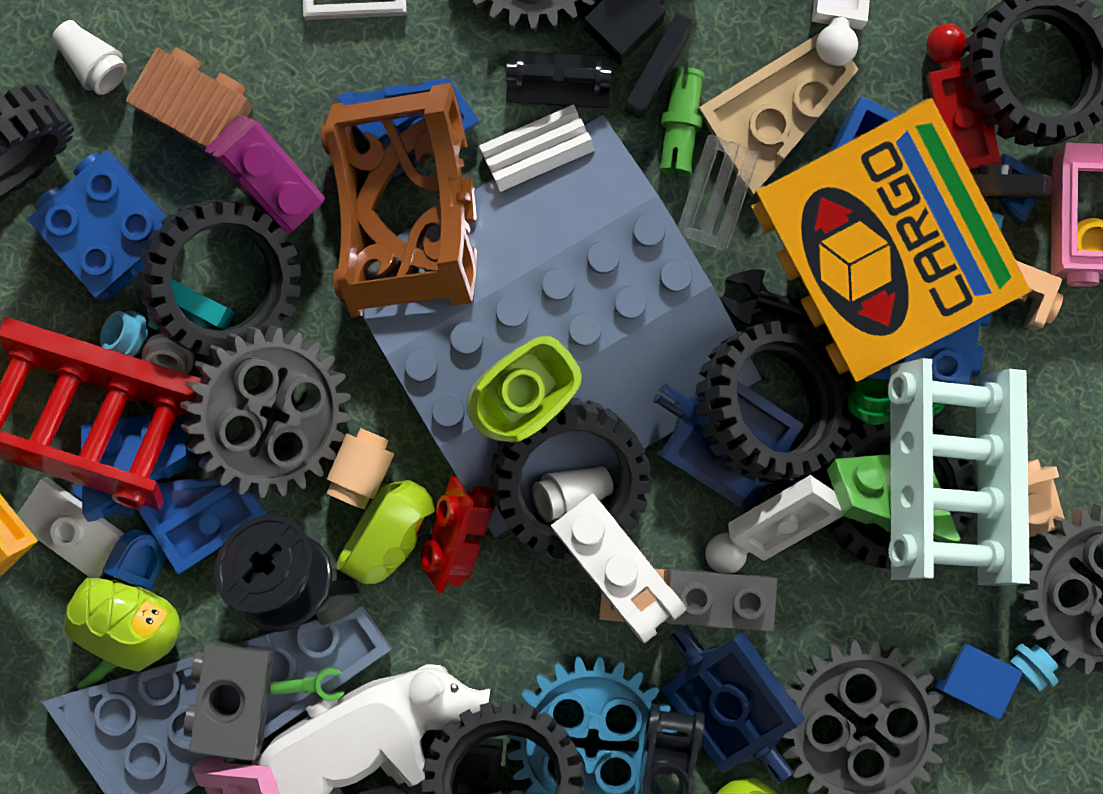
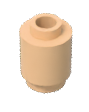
M360 428L357 437L346 433L327 477V480L331 481L327 494L365 509L369 499L376 498L393 459L394 453L385 450L389 440Z

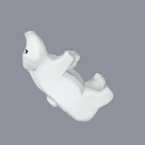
M426 664L417 670L400 675L377 679L357 688L338 700L329 701L322 698L306 708L309 716L279 733L265 751L252 761V765L271 767L280 794H344L341 787L357 783L379 767L389 777L392 776L399 785L406 782L411 787L425 779L423 772L425 758L421 744V738L425 732L430 729L441 730L450 721L454 725L461 721L459 714L470 709L472 714L481 711L480 705L489 703L490 689L479 691L469 688L448 674L445 667Z

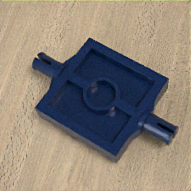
M738 381L737 401L747 427L756 439L773 451L788 453L790 446L804 424ZM663 384L658 391L672 399L674 403L660 394L655 395L653 402L678 418L674 432L658 456L745 512L750 511L761 492L774 482H759V478L748 479L740 476L742 469L731 470L724 464L728 455L716 456L710 448L717 441L715 435L704 438L700 428L708 424L709 420L708 416L697 417L695 405L705 401V397L694 395L688 399L669 387L668 384ZM803 475L797 478H793V480L799 482L807 476ZM790 479L776 481L786 489L794 484Z
M688 625L673 633L669 638L672 639L688 663L684 665L679 675L667 682L661 689L679 714L693 716L696 711L704 713V730L701 745L721 773L724 774L739 763L758 759L774 780L775 785L791 776L794 771L791 770L775 746L779 743L782 736L798 727L806 718L745 634L741 631L721 646L709 647L704 650Z

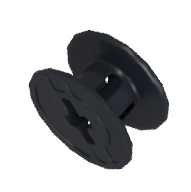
M263 515L243 523L230 533L218 552L214 566L215 587L223 601L243 613L248 622L264 631H286L298 627L310 619L328 597L333 577L330 558L321 544L309 538L298 523L282 515Z

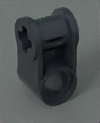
M657 704L650 705L644 734V755L639 778L642 794H652L650 790L652 779L658 773L666 771L676 774L679 779V787L675 794L691 793L695 763L699 756L703 737L704 713L696 711L693 716L661 711L660 706ZM668 729L685 732V734L678 735L673 733L662 732V730Z

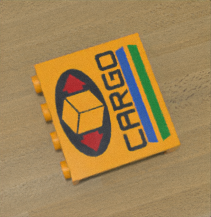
M932 98L923 100L899 116L781 179L754 191L759 202L751 205V208L765 234L773 230L777 233L784 249L777 252L776 255L790 281L800 277L809 296L800 300L815 328L824 324L833 340V343L825 346L829 357L839 375L849 371L856 382L1031 292Z

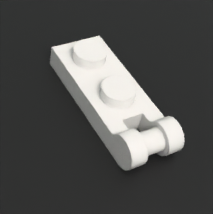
M594 493L551 525L557 537L642 643L645 644L657 634L655 628L670 617L672 620H675L686 611V607L679 597L663 581ZM647 589L655 601L643 611H640L632 600Z

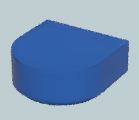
M133 530L119 538L102 571L120 580L151 591L164 566L166 555L153 535L143 530Z

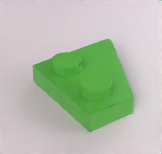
M891 454L835 459L828 467L827 472L843 516L865 524H878L886 531L891 532ZM933 470V488H940ZM933 510V539L936 542L958 544L961 541L950 511Z

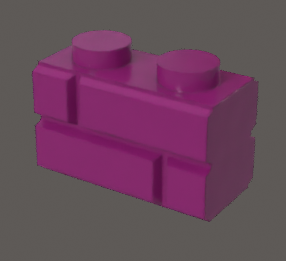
M241 115L204 150L253 205L259 207V211L273 218L272 222L281 226L287 234L294 231L325 200L321 192L258 121Z

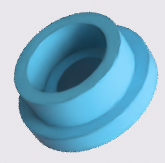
M132 310L112 313L105 321L100 333V344L103 348L131 357L143 350L144 344L148 339L144 316Z
M1021 643L1015 648L1017 655L1009 663L1011 666L1023 671L1021 678L1035 691L1040 693L1047 685L1053 688L1059 682L1053 673L1058 668L1057 663L1039 645L1035 644L1029 649Z

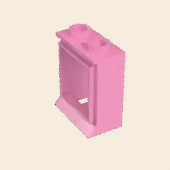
M1067 142L1053 155L1051 275L1067 278V285L1097 286L1099 285V279H1103V251L1077 250L1078 171L1103 172V144Z

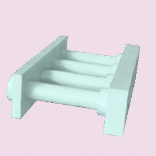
M922 358L890 366L888 394L891 416V542L889 545L891 580L934 578L933 564L978 567V585L1030 584L1026 370L1005 369L982 374L976 377V386L932 381V359ZM932 402L976 407V438L932 434ZM933 456L976 460L978 492L933 488ZM933 510L977 513V545L933 542Z

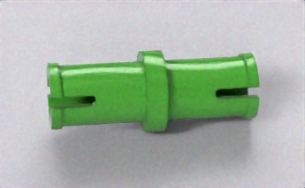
M684 67L672 69L668 112L662 113L661 126L665 128L662 159L659 165L661 173L675 176V170H680V176H690L692 174L691 165L695 134L701 131L703 120L702 117L698 116L702 81L705 75L701 70L688 68L687 76L684 74Z

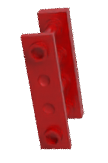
M5 317L0 326V343L10 363L0 382V459L111 494L116 502L131 509L140 510L145 505L160 510L164 502L157 481L149 478L176 417H182L184 413L194 416L193 413L180 407L182 402L195 400L197 394L187 388L185 382H201L202 379ZM37 367L55 372L59 378L30 439L27 440L2 432L1 429L29 371H34ZM87 382L103 387L107 395L79 456L50 447L78 386H84ZM134 398L153 403L157 409L129 472L100 463L127 401H133Z

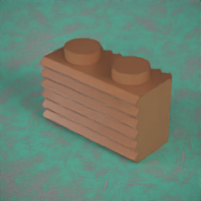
M156 47L125 100L133 109L203 149H206L241 115L248 117L253 106L243 96L246 91L243 85L222 73H219L216 79L201 73L198 70L202 63L179 48L174 47L172 53L169 54Z

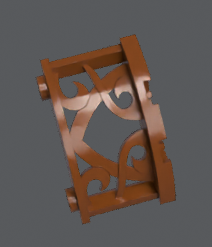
M452 83L431 86L429 92L344 105L343 102L332 104L326 123L321 126V142L326 154L331 155L341 215L340 259L338 268L333 273V285L337 297L340 300L344 299L350 316H362L364 309L448 297L452 306L472 303L477 271V249L471 247L467 234L470 233V225L468 223L477 222L473 178H462L461 167H464V160L459 158L460 148L468 146ZM424 115V119L419 120L402 133L392 120ZM381 121L387 131L391 144L386 148L380 139L372 134L363 132L369 139L370 149L367 153L360 154L357 151L351 126ZM414 153L418 162L423 165L426 158L430 156L435 158L436 168L431 175L423 176L419 172L412 159ZM401 166L407 176L419 187L429 192L440 194V205L429 209L417 220L410 232L407 243L396 236L375 212V208L387 184ZM362 171L369 173L364 184ZM434 225L441 226V238L437 242H431V239L427 237L424 239L428 229ZM369 236L376 242V244L369 246ZM423 239H424V243H423V249H424V251L420 249ZM398 259L402 261L396 277L367 281V270L372 263L380 261L381 267L376 275L385 277L394 270ZM415 267L432 271L413 274Z

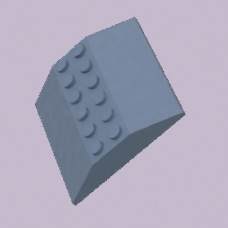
M603 115L584 125L586 132L589 133L595 151L501 192L494 179L474 190L477 222L468 223L470 225V233L467 234L471 247L477 249V271L472 303L452 306L448 297L368 308L363 311L362 316L386 359L459 481L468 492H472L475 486H484L492 490L491 475H493V469L491 464L493 455H498L499 453L497 445L499 440L487 438L474 428L467 416V397L472 386L486 370L526 342L538 336H550L557 339L572 355L581 370V384L572 398H579L583 403H587L590 400L599 403L604 409L609 408L632 429L645 449L675 430L678 418L653 402L655 395L660 394L674 403L672 399L659 392V388L666 383L688 399L693 397L696 392V384L706 379L699 375L702 365L710 361L708 355L714 348L721 345L722 341L737 333L713 285L659 195ZM431 226L426 232L424 239L427 237L431 239V242H437L441 238V226ZM412 228L401 233L398 237L407 243ZM423 239V241H422L421 248H420V249L423 250V251H424V249H423L424 239ZM398 259L394 270L385 277L376 275L381 267L380 261L372 263L367 270V281L396 277L402 261ZM415 267L413 274L432 271ZM751 358L744 363L738 377V381L747 387L761 380ZM567 431L546 439L531 452L522 469L520 490L525 505L533 514L537 513L532 498V486L534 483L541 481L544 474L596 468L599 466L605 467L608 471L619 464L614 449L606 440L589 432ZM497 504L488 524L494 537L510 529L500 514Z

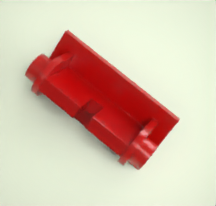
M456 476L450 477L445 495H442L438 500L436 522L430 539L424 543L421 551V566L438 593L444 592L446 583L452 586H461L464 580H468L471 577L481 544L478 539L466 538V535L484 536L496 505L492 499L494 495L492 490L484 486H475L472 492H468Z

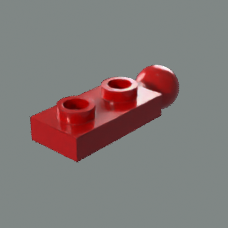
M941 24L930 32L926 41L928 55L934 62L941 64L942 69L929 72L925 77L929 96L933 99L970 172L980 170V165L1001 164L994 126L988 128L980 120L986 114L983 108L974 111L969 101L976 97L974 90H964L962 80L970 76V71L961 70V59L967 52L963 50L967 36L957 25Z

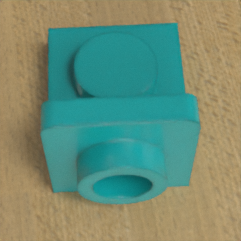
M171 279L175 302L179 308L185 309L183 313L188 320L207 329H211L212 325L221 329L229 327L235 315L234 311ZM149 320L148 326L159 331V327Z

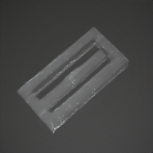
M713 134L707 136L678 225V229L683 237L722 251L728 249L760 154L759 150L741 146V144L733 141H726ZM720 150L725 152L701 228L698 230L692 227L717 151ZM736 158H743L718 234L714 236L711 233Z

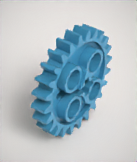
M601 655L597 656L593 669H586L580 656H576L575 671L570 673L566 671L560 662L555 663L557 678L553 681L539 673L536 678L541 691L537 694L531 690L524 689L522 696L529 705L536 708L538 713L543 714V712H546L555 721L553 710L558 702L564 699H572L581 704L584 712L580 721L571 726L562 725L569 736L585 738L587 737L588 729H597L599 739L605 741H636L639 745L636 750L599 745L596 747L595 754H587L584 744L573 742L582 762L585 777V794H642L639 778L644 755V734L649 708L652 700L658 694L659 688L653 685L642 691L639 686L643 679V672L638 670L628 679L623 677L624 662L621 660L615 664L611 672L605 671ZM668 703L657 704L660 706L661 711L669 712L671 710ZM615 705H627L635 712L634 723L625 731L613 730L606 723L607 712ZM663 729V730H662V732H667V733H675V732H676V731H674V730H668V729ZM507 735V737L521 742V746L508 751L507 757L511 760H523L524 765L514 772L513 777L514 780L531 779L532 782L527 787L525 794H534V792L538 794H555L557 777L548 768L550 758L546 751L527 738ZM615 757L624 759L630 766V772L626 779L620 783L607 782L600 774L601 767L606 760ZM666 771L658 774L664 776H671L672 772ZM653 778L650 790L654 794H661L663 792L662 788Z

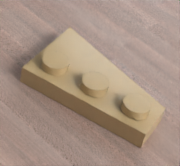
M819 34L699 107L698 113L703 118V121L751 197L756 194L755 190L762 187L858 71L853 60L842 66H832L825 63L819 57L816 49Z

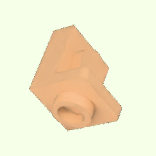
M1016 261L1031 292L1015 301L1025 303L1028 296L1034 298L1023 327L1032 331L1041 329L1045 322L1051 324L1060 310L1063 295L1057 292L1062 279Z
M1038 459L1028 461L1029 537L1036 536L1039 530L1044 532L1056 530L1053 518L1056 516L1064 518L1053 480L1059 477L1057 467H1040Z

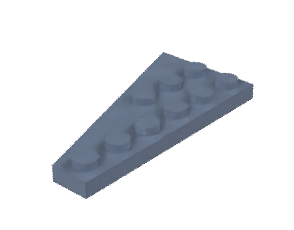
M363 606L357 607L358 609L353 613L330 624L320 625L319 620L316 619L286 631L273 632L237 643L276 649L272 681L315 677L323 668H337L343 674H329L321 681V689L326 693L332 692L392 649ZM195 656L42 702L104 794H186L198 785L192 770L193 766L202 759L216 755L189 752L191 737H185L183 733L187 708L189 704L196 705L199 684L191 682L192 665ZM220 685L217 689V705L225 712H237L241 702L237 690L229 685ZM270 692L263 739L302 713L309 705L322 698L318 693L301 692L272 695ZM220 756L223 758L224 763H230L236 759Z

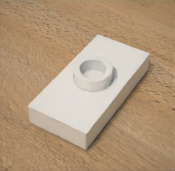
M48 477L39 481L17 514L36 539L90 578L102 579L106 572L102 571L114 545L125 534L103 517L96 521L87 522L82 514V502Z

